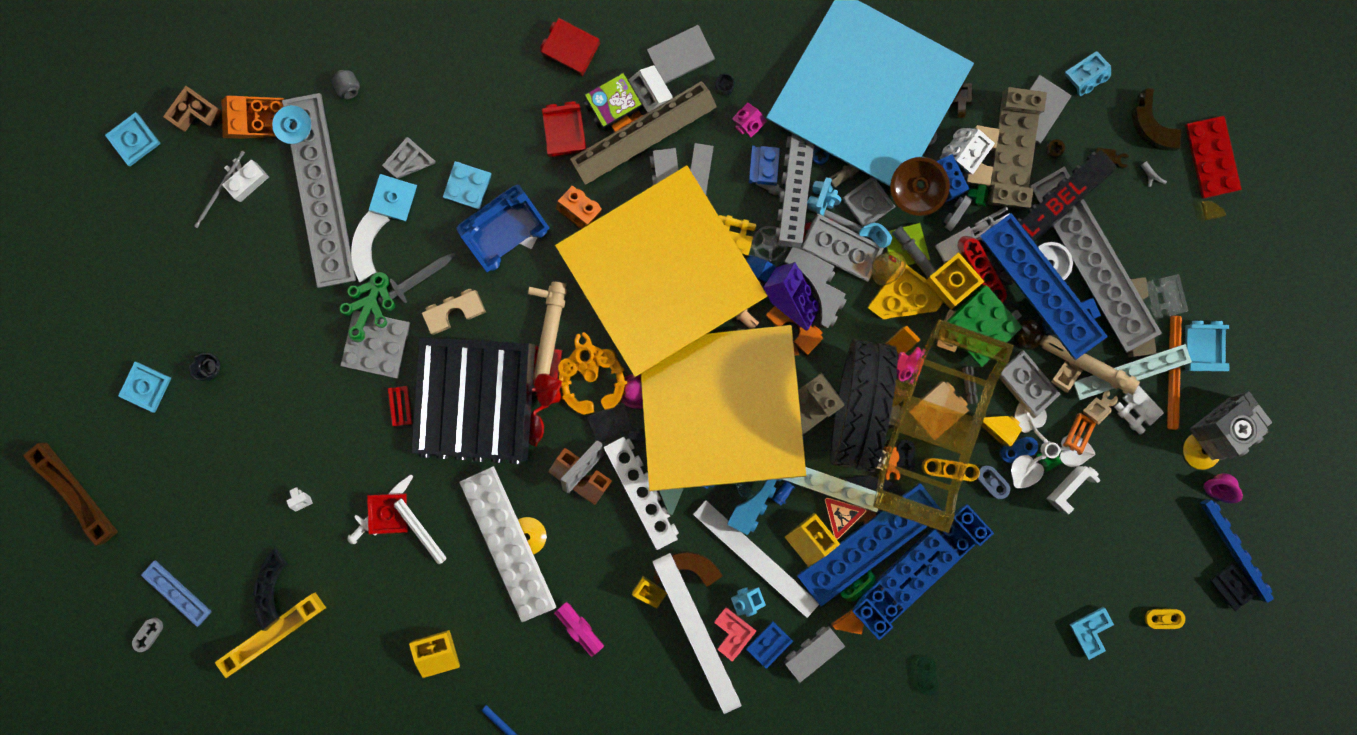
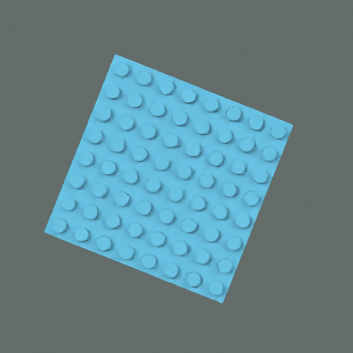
M834 0L766 119L890 186L892 176L901 163L910 158L922 157L974 63L858 0Z

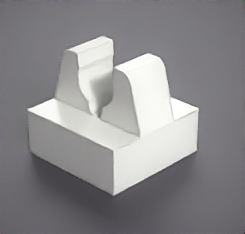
M297 487L290 490L291 499L287 500V504L295 512L313 504L311 497L304 492L302 493Z

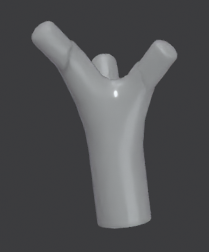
M1147 161L1141 165L1148 176V187L1152 186L1153 180L1163 184L1167 183L1166 180L1154 172Z

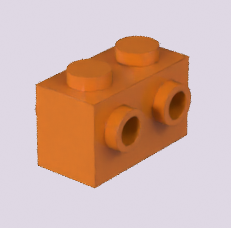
M571 186L558 200L556 210L581 229L596 221L602 211V208L596 201L590 200L582 190L576 189L574 186Z

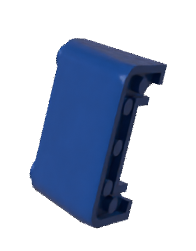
M520 185L509 188L457 226L460 237L486 272L496 270L500 266V257L531 235L532 237L540 238L550 229Z

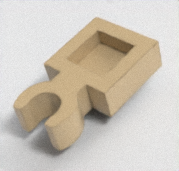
M1109 390L1103 393L1102 400L1096 397L1083 410L1084 414L1098 425L1111 413L1109 406H1114L1118 402L1117 396L1112 400L1107 399L1110 396Z

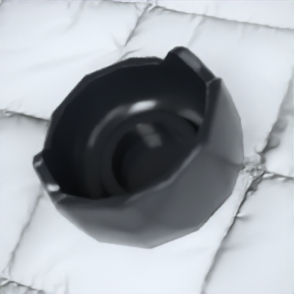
M206 352L195 356L193 363L189 365L190 375L196 380L205 382L215 379L221 369L219 358L212 353Z

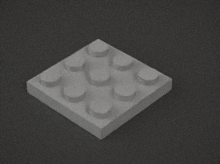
M353 311L349 330L356 325L361 311ZM369 314L363 328L365 331L364 340L356 343L350 339L349 335L347 336L341 366L398 378L410 322L385 317L387 319L386 327L378 328L374 322V314ZM380 319L378 324H382L384 319ZM355 330L353 332V335H357L359 331Z

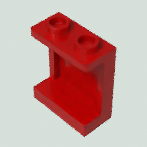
M558 18L557 22H553L549 29L550 35L548 39L545 38L540 46V49H542L541 53L544 57L548 56L575 70L577 74L583 77L600 45V39Z
M572 101L564 103L565 106L557 107V104H550L542 109L547 154L549 157L576 154L586 150L580 104Z

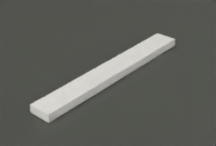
M705 500L694 512L693 515L803 615L808 618L819 604L814 597L742 532L727 525L729 520L708 501Z

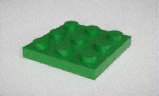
M983 285L943 324L980 367H983L1022 328V325L987 285Z

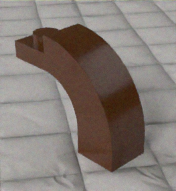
M678 552L672 554L678 570L687 569L695 572L702 579L706 587L723 576L710 559L699 553ZM655 570L656 574L653 575V578L658 584L661 582V579Z

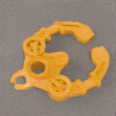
M584 332L582 336L586 339V343L580 344L579 339L581 336L576 334L574 340L575 350L569 358L561 360L558 365L559 380L562 381L561 390L563 396L561 398L573 410L583 415L594 412V403L589 400L579 402L575 398L574 393L570 394L568 386L572 384L570 377L576 375L578 371L582 373L588 382L597 380L599 366L603 368L610 367L612 369L611 374H616L617 383H614V393L605 395L601 399L605 410L614 408L620 402L625 384H627V380L625 381L622 372L624 368H622L621 363L617 359L615 351L612 349H600L592 345L590 337ZM585 350L590 354L588 361H585L582 357V353Z

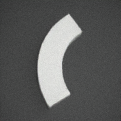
M370 211L362 218L352 241V263L359 282H363L377 273L372 261L371 247L378 231L390 221L388 217Z

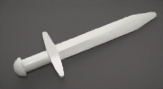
M409 475L399 482L389 494L403 493L412 480L413 475ZM357 515L354 516L360 523V526L352 535H348L347 540L350 544H356L358 538L366 530L368 531V516L365 519Z

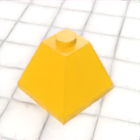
M1013 416L977 417L975 419L979 425L1003 446H1012L1022 430L1019 426L1020 422Z

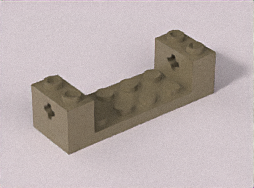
M1008 87L1003 91L997 128L1000 130L997 147L994 150L993 171L987 205L1021 210L1031 208L1033 188H1029L1039 114L1045 111L1047 92Z
M822 373L798 389L802 435L845 405Z

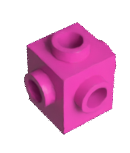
M749 103L732 118L736 124V130L743 135L745 133L750 137L757 133L767 122L761 112Z

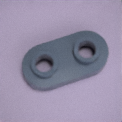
M985 465L979 468L978 481L993 497L997 499L1006 498L1010 493V486L1005 479L991 466ZM986 471L989 473L987 479L983 477V473ZM999 485L1002 487V491L1000 493L996 491V488Z

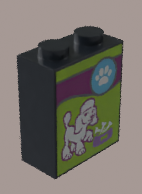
M624 72L584 94L586 100L583 103L588 111H593L595 124L598 128L602 127L604 131L625 116L629 117L636 111L643 109L642 102Z

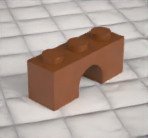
M564 448L548 472L561 481V478L580 458ZM596 470L593 475H585L573 490L596 505L612 480Z

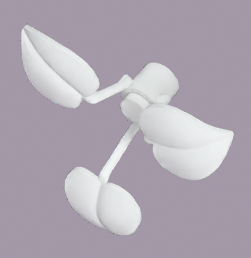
M1021 403L1018 404L1015 418L1020 422L1021 431L1028 433L1033 430L1044 443L1041 446V456L1033 460L1028 455H1022L1013 461L1011 474L1016 488L1029 487L1041 479L1044 468L1041 464L1037 463L1038 460L1045 459L1046 457L1056 458L1060 453V459L1066 466L1077 467L1095 456V452L1088 442L1083 453L1078 455L1077 451H1071L1070 447L1063 446L1067 436L1061 441L1062 447L1045 439L1037 430L1046 422L1047 414L1045 409L1036 418H1032ZM1076 435L1073 436L1072 441H1071L1072 443H1073V441H1074ZM1080 437L1077 446H1080L1083 438Z

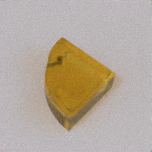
M1212 201L1201 202L1205 220L1226 216L1224 209Z

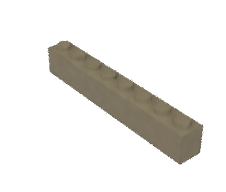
M701 81L572 157L570 160L586 185L621 163L628 161L638 153L643 152L653 144L660 142L670 134L677 132L687 124L694 122L697 118L709 113L717 106L709 89Z

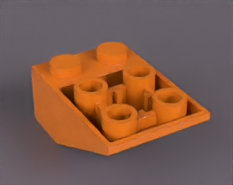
M224 97L221 100L223 138L276 137L272 122L275 114L283 108L282 100L284 98Z

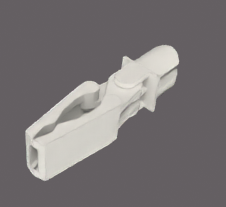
M1007 207L975 223L977 226L973 228L969 226L935 245L943 262L950 260L958 252L961 253L957 246L961 237L970 236L980 240V235L1009 214L996 221L993 220L994 217L1007 211Z

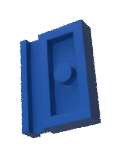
M752 145L749 183L755 182L757 184L777 186L780 148L755 147Z
M772 621L746 650L767 669L793 640Z

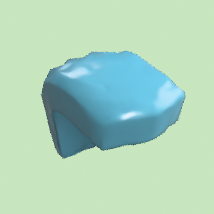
M870 223L859 231L860 236L870 237L880 248H885L891 244L892 236L879 223Z

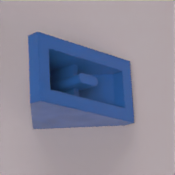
M749 254L746 260L756 278L766 284L776 266L767 260Z

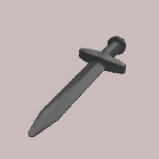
M455 253L439 258L399 285L390 279L393 290L389 292L390 298L394 299L399 296L404 303H407L403 293L446 266L455 256ZM379 296L377 301L382 306L383 298Z

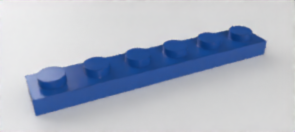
M1209 499L1200 502L1203 510L1247 580L1258 593L1259 599L1266 603L1274 599L1271 595L1272 589L1261 579L1262 573L1251 563L1250 560L1252 558L1241 547L1240 544L1242 542L1240 538L1232 533L1230 522L1225 517L1223 518L1219 512L1221 511L1220 506L1216 501Z

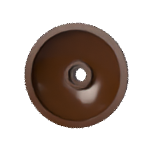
M910 158L901 163L895 170L890 184L891 195L897 206L903 211L917 216L928 215L938 210L945 203L950 189L949 177L941 164L931 158ZM923 181L924 187H918L917 183Z

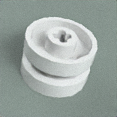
M1055 242L1043 243L1037 246L1062 279L1065 280L1071 273L1073 266L1072 255L1068 249Z

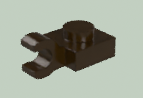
M963 83L952 104H958L957 118H965L966 104L972 103V83Z

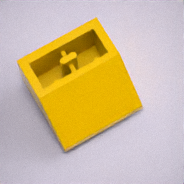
M815 513L785 536L786 540L808 567L827 556L840 545Z
M450 630L416 639L409 643L414 663L422 678L460 667Z

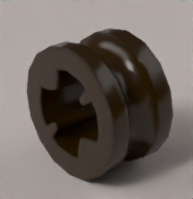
M1054 139L1046 146L1047 154L1051 157H1059L1065 151L1063 141ZM1054 143L1057 147H1060V150L1057 151L1058 153H1055V150H1051Z

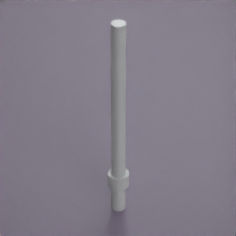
M755 183L768 190V193L774 196L776 194L780 196L781 191H784L778 184L774 186ZM825 210L824 217L857 233L861 230L862 226Z

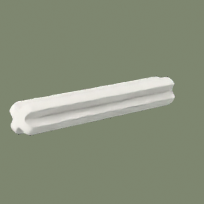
M402 499L398 500L394 507L437 564L444 562L446 556Z

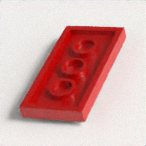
M1225 116L1186 124V132L1202 199L1242 190Z

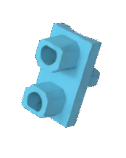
M826 177L824 182L815 181L813 193L820 194L819 198L810 196L807 202L808 209L817 211V214L824 216L826 207L832 209L834 205H839L841 202V197L837 195L838 191L833 190L831 178Z

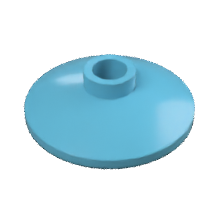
M293 105L285 106L273 118V131L282 142L297 144L309 135L311 119L304 109ZM292 123H296L295 129H291Z

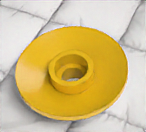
M1193 434L1186 439L1183 446V454L1189 465L1201 470L1209 469L1216 465L1219 459L1211 460L1207 453L1203 454L1202 446Z
M535 518L518 519L523 533L530 535V539L527 542L532 553L536 554L545 545L546 530L542 523Z

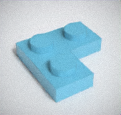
M1105 607L1069 624L1088 660L1106 651L1097 635L1099 632L1114 625Z

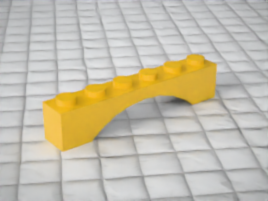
M316 592L309 595L280 616V619L267 631H259L217 660L215 664L225 678L231 676L326 609L325 605Z

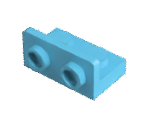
M1096 51L1067 70L1065 76L1077 88V94L1082 96L1085 93H1090L1094 87L1106 82L1110 78L1111 65Z

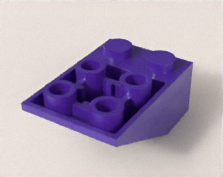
M796 262L776 267L763 287L774 306L805 331L809 330L820 310L818 302L811 293L810 286L806 284L802 271L798 268Z

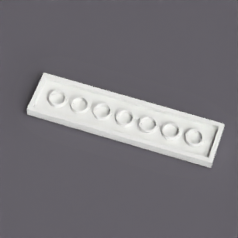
M494 466L460 481L459 483L521 622L555 609L556 604Z

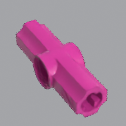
M568 602L554 612L566 626L570 636L576 642H579L591 657L604 647L603 643L592 632L588 622L582 616L580 617Z

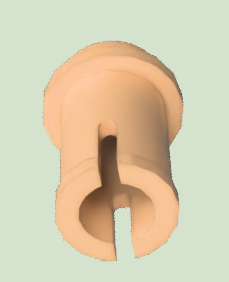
M748 309L736 315V320H740L749 329H754L759 324L747 312Z

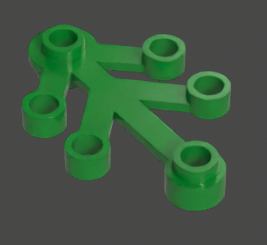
M382 272L373 274L370 282L359 287L350 286L347 291L348 295L353 299L371 290L369 296L351 304L343 303L340 306V312L345 316H349L353 311L363 307L356 325L351 327L348 332L353 342L359 343L364 340L365 331L363 328L371 310L375 316L374 322L378 328L386 327L387 319L382 315L376 300L379 292L383 298L382 306L384 309L391 311L395 308V303L390 298L386 289L389 285V278ZM378 279H382L381 283H376ZM353 290H357L356 294H351ZM387 302H392L390 307H386ZM345 307H349L347 312L343 311ZM380 319H384L382 324H378ZM355 330H358L359 333L354 336L353 332Z

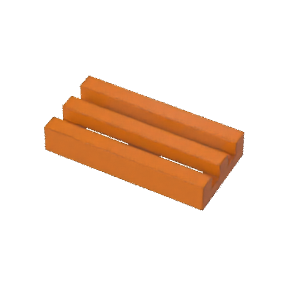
M1079 413L1063 446L1070 447L1071 451L1075 450L1078 455H1081L1096 423L1082 413ZM1081 419H1082L1083 422H1082V424H1081V426H1080V428H1079V430H1078V432H1077V435H1076V437H1075V439H1074V441H1073V443H1072V442H1071V441H1072V438H1073V436H1074V434H1075V432H1076V430H1077V428H1078V425H1079V423H1080V421H1081ZM1088 422L1090 425L1084 435V438L1080 446H1077L1079 439Z

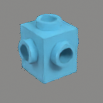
M748 587L742 588L737 591V595L731 597L738 616L746 614V617L752 616L757 613L756 610L766 606L759 587L748 590Z

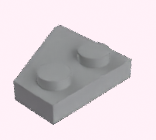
M407 137L382 166L399 179L431 166L436 161Z

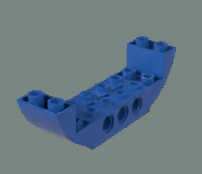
M968 504L960 507L931 528L880 575L874 585L862 595L852 612L880 640L893 628L891 625L893 621L975 545L981 546L994 532Z

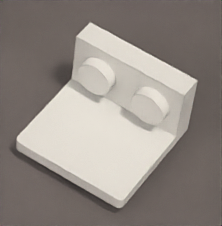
M961 128L955 132L951 143L943 149L940 159L953 154L957 164L967 173L973 175L995 143L979 129Z

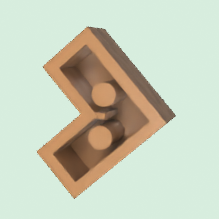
M185 86L163 117L186 132L196 117L213 127L221 116L222 111Z

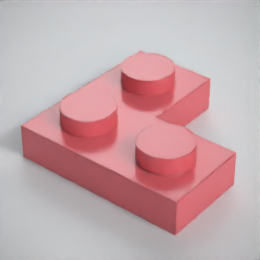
M725 607L714 621L715 624L728 633V636L717 650L733 662L755 634L756 630Z

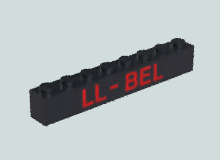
M1102 150L1092 152L1086 158L1088 161L1083 166L1079 164L1072 170L1073 175L1068 179L1063 178L1057 184L1058 188L1053 193L1049 191L1043 196L1042 199L1044 201L1041 204L1033 205L1027 211L1029 214L1024 219L1020 217L1017 220L1034 243L1117 169V166ZM986 247L984 252L990 263L998 273H1001L1004 270L1003 267Z

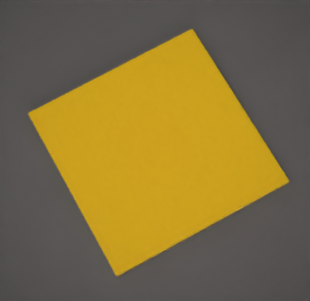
M687 165L555 245L635 377L768 297Z
M791 325L705 334L641 373L649 491L806 476Z

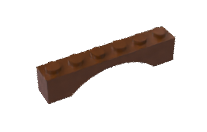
M38 443L23 455L34 470L43 476L65 499L77 516L83 531L95 546L106 543L118 533L48 443Z

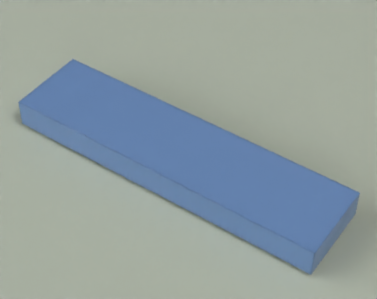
M156 560L141 574L148 583L197 627L212 612Z

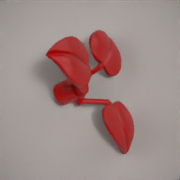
M546 373L539 374L536 377L535 388H532V392H537L536 396H538V401L542 405L532 411L530 418L529 443L534 447H537L544 433L543 421L536 413L544 408H548L553 403H558L561 399L559 389L562 381Z

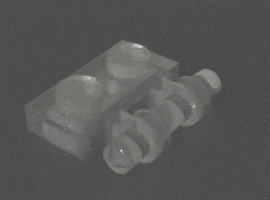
M1179 274L1158 279L1160 287L1155 288L1154 281L1147 282L1148 295L1152 305L1150 309L1154 313L1155 319L1163 318L1161 312L1163 309H1166L1168 316L1188 311ZM1162 292L1163 304H1159L1157 293Z

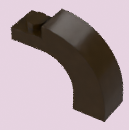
M1145 88L1138 95L1137 104L1140 106L1132 109V120L1137 133L1152 147L1166 151L1178 150L1180 148L1181 129L1163 127L1155 120L1152 112L1154 88Z

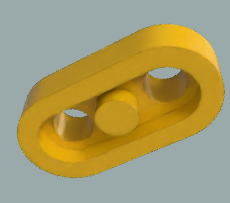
M1151 609L1145 615V622L1153 629H1178L1184 625L1185 615L1177 609ZM1154 615L1157 616V620L1155 622L1152 621V616ZM1175 615L1176 620L1172 622L1171 616Z

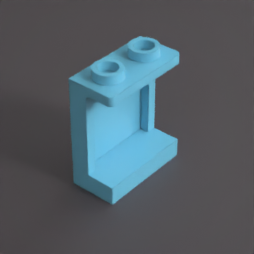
M1192 321V324L1185 325V345L1192 361L1185 364V371H1229V363H1226V329H1229V325H1223V321H1211V325H1204V321Z

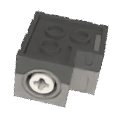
M1248 391L1230 396L1189 430L1211 460H1224L1227 457L1231 459L1235 456L1242 457L1247 454L1250 446L1257 445L1264 439L1263 436L1268 433L1267 427L1272 421Z

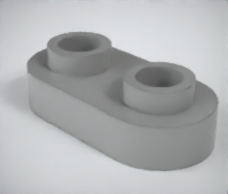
M966 195L964 198L959 197L954 205L956 207L953 214L949 212L943 221L946 223L944 226L949 231L953 230L970 205L971 198Z

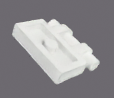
M1139 385L1133 395L1128 393V395L1126 394L1122 397L1127 402L1125 406L1120 402L1114 405L1118 415L1121 418L1124 417L1130 424L1131 429L1136 430L1140 435L1145 432L1144 427L1141 425L1143 422L1151 426L1164 414ZM1131 409L1139 415L1136 419L1131 415Z

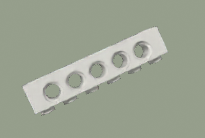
M624 436L605 446L604 449L655 548L658 550L678 540L676 535L679 532L675 524L670 525L667 519L670 515L666 507L662 508L658 502L661 500L657 491H649L648 473H643L641 469L643 463L639 455L635 457L632 451L635 448L630 439L626 440ZM626 452L630 455L628 463H622L619 460L621 453ZM630 470L638 471L639 478L637 480L629 479L628 472ZM639 487L647 488L648 495L646 497L638 496L637 489ZM654 504L657 507L656 513L648 514L646 506ZM657 521L665 523L666 528L663 531L655 529L654 525Z

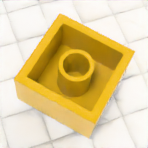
M959 252L926 280L929 286L951 310L984 282Z

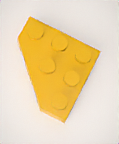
M901 262L867 308L880 318L889 319L936 312L944 301L929 286L924 277L904 262Z

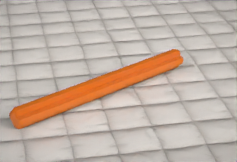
M1181 316L1170 317L1169 349L1181 346ZM1181 366L1169 370L1167 428L1170 430L1179 429Z

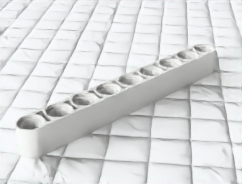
M671 553L654 560L655 569L723 713L726 714L741 707L740 700Z

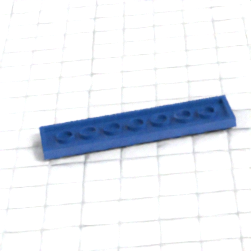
M1012 213L980 235L979 238L1074 360H1077L1108 337Z
M919 482L841 541L840 545L827 556L800 572L797 577L818 604L823 606L944 513Z

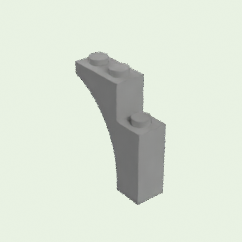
M792 247L784 264L796 262L798 268L802 271L803 277L810 283L817 295L821 311L820 326L826 329L829 326L833 327L838 318L835 315L838 308L842 310L847 301L844 299L845 293L826 284V281L830 282L835 274L832 271L834 266L801 248Z

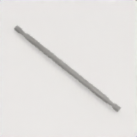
M240 152L239 157L233 163L199 217L198 222L194 225L196 228H198L201 220H203L224 187L222 184L229 179L245 152Z

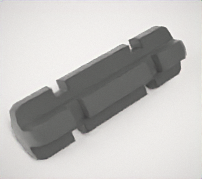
M972 366L964 367L962 372L965 375L964 385L965 392L968 395L966 396L967 403L974 404L978 402V397L975 395L977 390L975 377H973L974 370Z

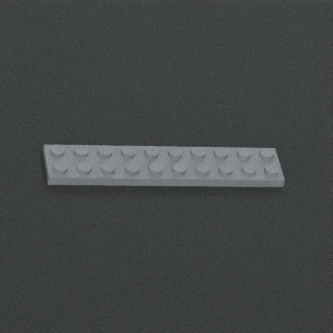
M318 93L282 100L283 107L290 105L298 106L304 109L311 119L309 135L302 142L291 144V150L317 288L356 281V275L352 263L322 95ZM292 123L290 127L295 129L297 125Z
M1064 166L1031 185L1030 187L1033 188L1039 203L1041 204L1044 201L1042 198L1049 191L1053 193L1058 188L1057 184L1063 178L1068 179L1070 175ZM1083 199L1053 227L1064 246L1072 255V260L1127 353L1162 334Z

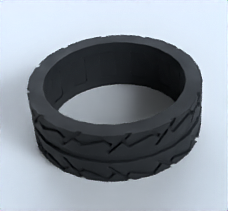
M852 340L838 392L845 405L836 411L834 415L830 448L831 465L847 468L852 466L854 469L869 472L876 470L883 451L893 405L898 359L896 346L882 343L873 344L865 340Z

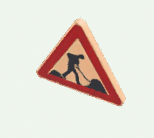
M831 498L825 499L833 534L836 539H839L866 513L865 508Z

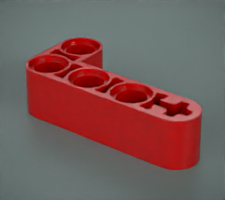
M970 236L961 237L957 246L963 258L983 281L984 276L989 273L988 281L983 282L979 287L987 285L992 292L998 290L997 298L1003 303L1007 297L1006 290L980 242ZM980 257V264L975 266V260Z

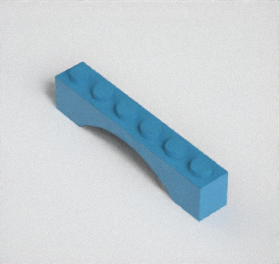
M781 479L767 480L753 497L737 505L727 525L746 535L750 531L754 532L759 523L756 521L758 515H763L768 506L765 502L768 497L772 498L777 489L773 486L777 480L781 481Z

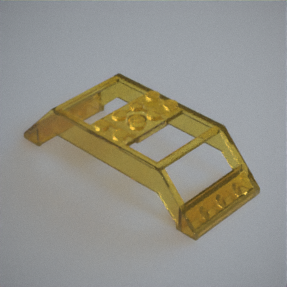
M938 319L918 358L882 461L873 507L949 533L955 516L958 491L995 385L1006 364H1008L1014 345ZM934 340H938L995 360L997 363L986 381L931 362L925 358ZM925 365L984 386L974 417L912 396L922 366ZM899 433L961 454L951 484L949 485L889 464ZM886 469L948 490L945 511L883 490Z

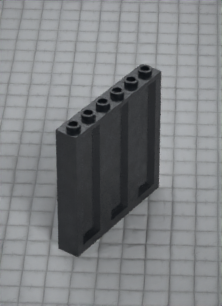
M419 337L412 453H418V457L430 458V454L436 455L437 459H448V456H455L454 460H466V457H473V461L484 462V458H489L493 463H503V459L509 460V464H521V461H528L535 344Z

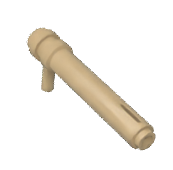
M552 282L548 291L533 287L528 289V294L546 298L547 305L533 375L534 384L539 374L550 373L561 312L565 306L564 296L567 295L568 291L566 289L567 285L561 282Z
M1044 335L1039 344L1043 346V349L1110 383L1113 388H1120L1127 395L1128 393L1133 395L1140 383L1136 380V377L1132 375L1130 377L1121 369L1116 370L1087 354L1074 360L1061 342L1051 335ZM1049 343H1051V344H1053V345H1055V346H1057V347L1063 349V351L1060 350V349H1058V348H1056V347H1054V346H1052V345H1050Z

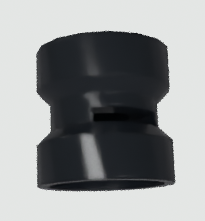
M727 73L720 74L715 84L717 93L722 96L731 94L734 90V78Z

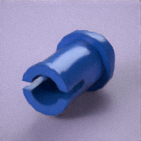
M785 480L778 492L773 495L772 500L780 506L785 504V500L795 487Z

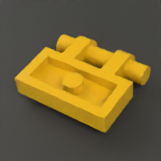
M719 215L742 255L748 256L753 237L746 235L747 230L755 231L756 224L750 223L746 219L743 221L734 219L730 215H727V217ZM730 225L741 228V232L729 231Z

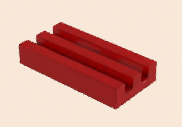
M408 386L388 388L392 426L413 424ZM400 391H404L407 421H404ZM394 392H396L400 422H397Z

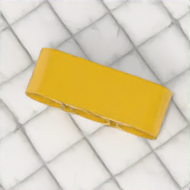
M927 458L921 465L923 472L931 476L974 481L980 474L978 467L969 463ZM931 461L936 465L933 472L927 470V464ZM949 464H952L955 468L954 473L948 475L946 472V467ZM968 467H971L974 471L973 476L970 478L965 475V470Z

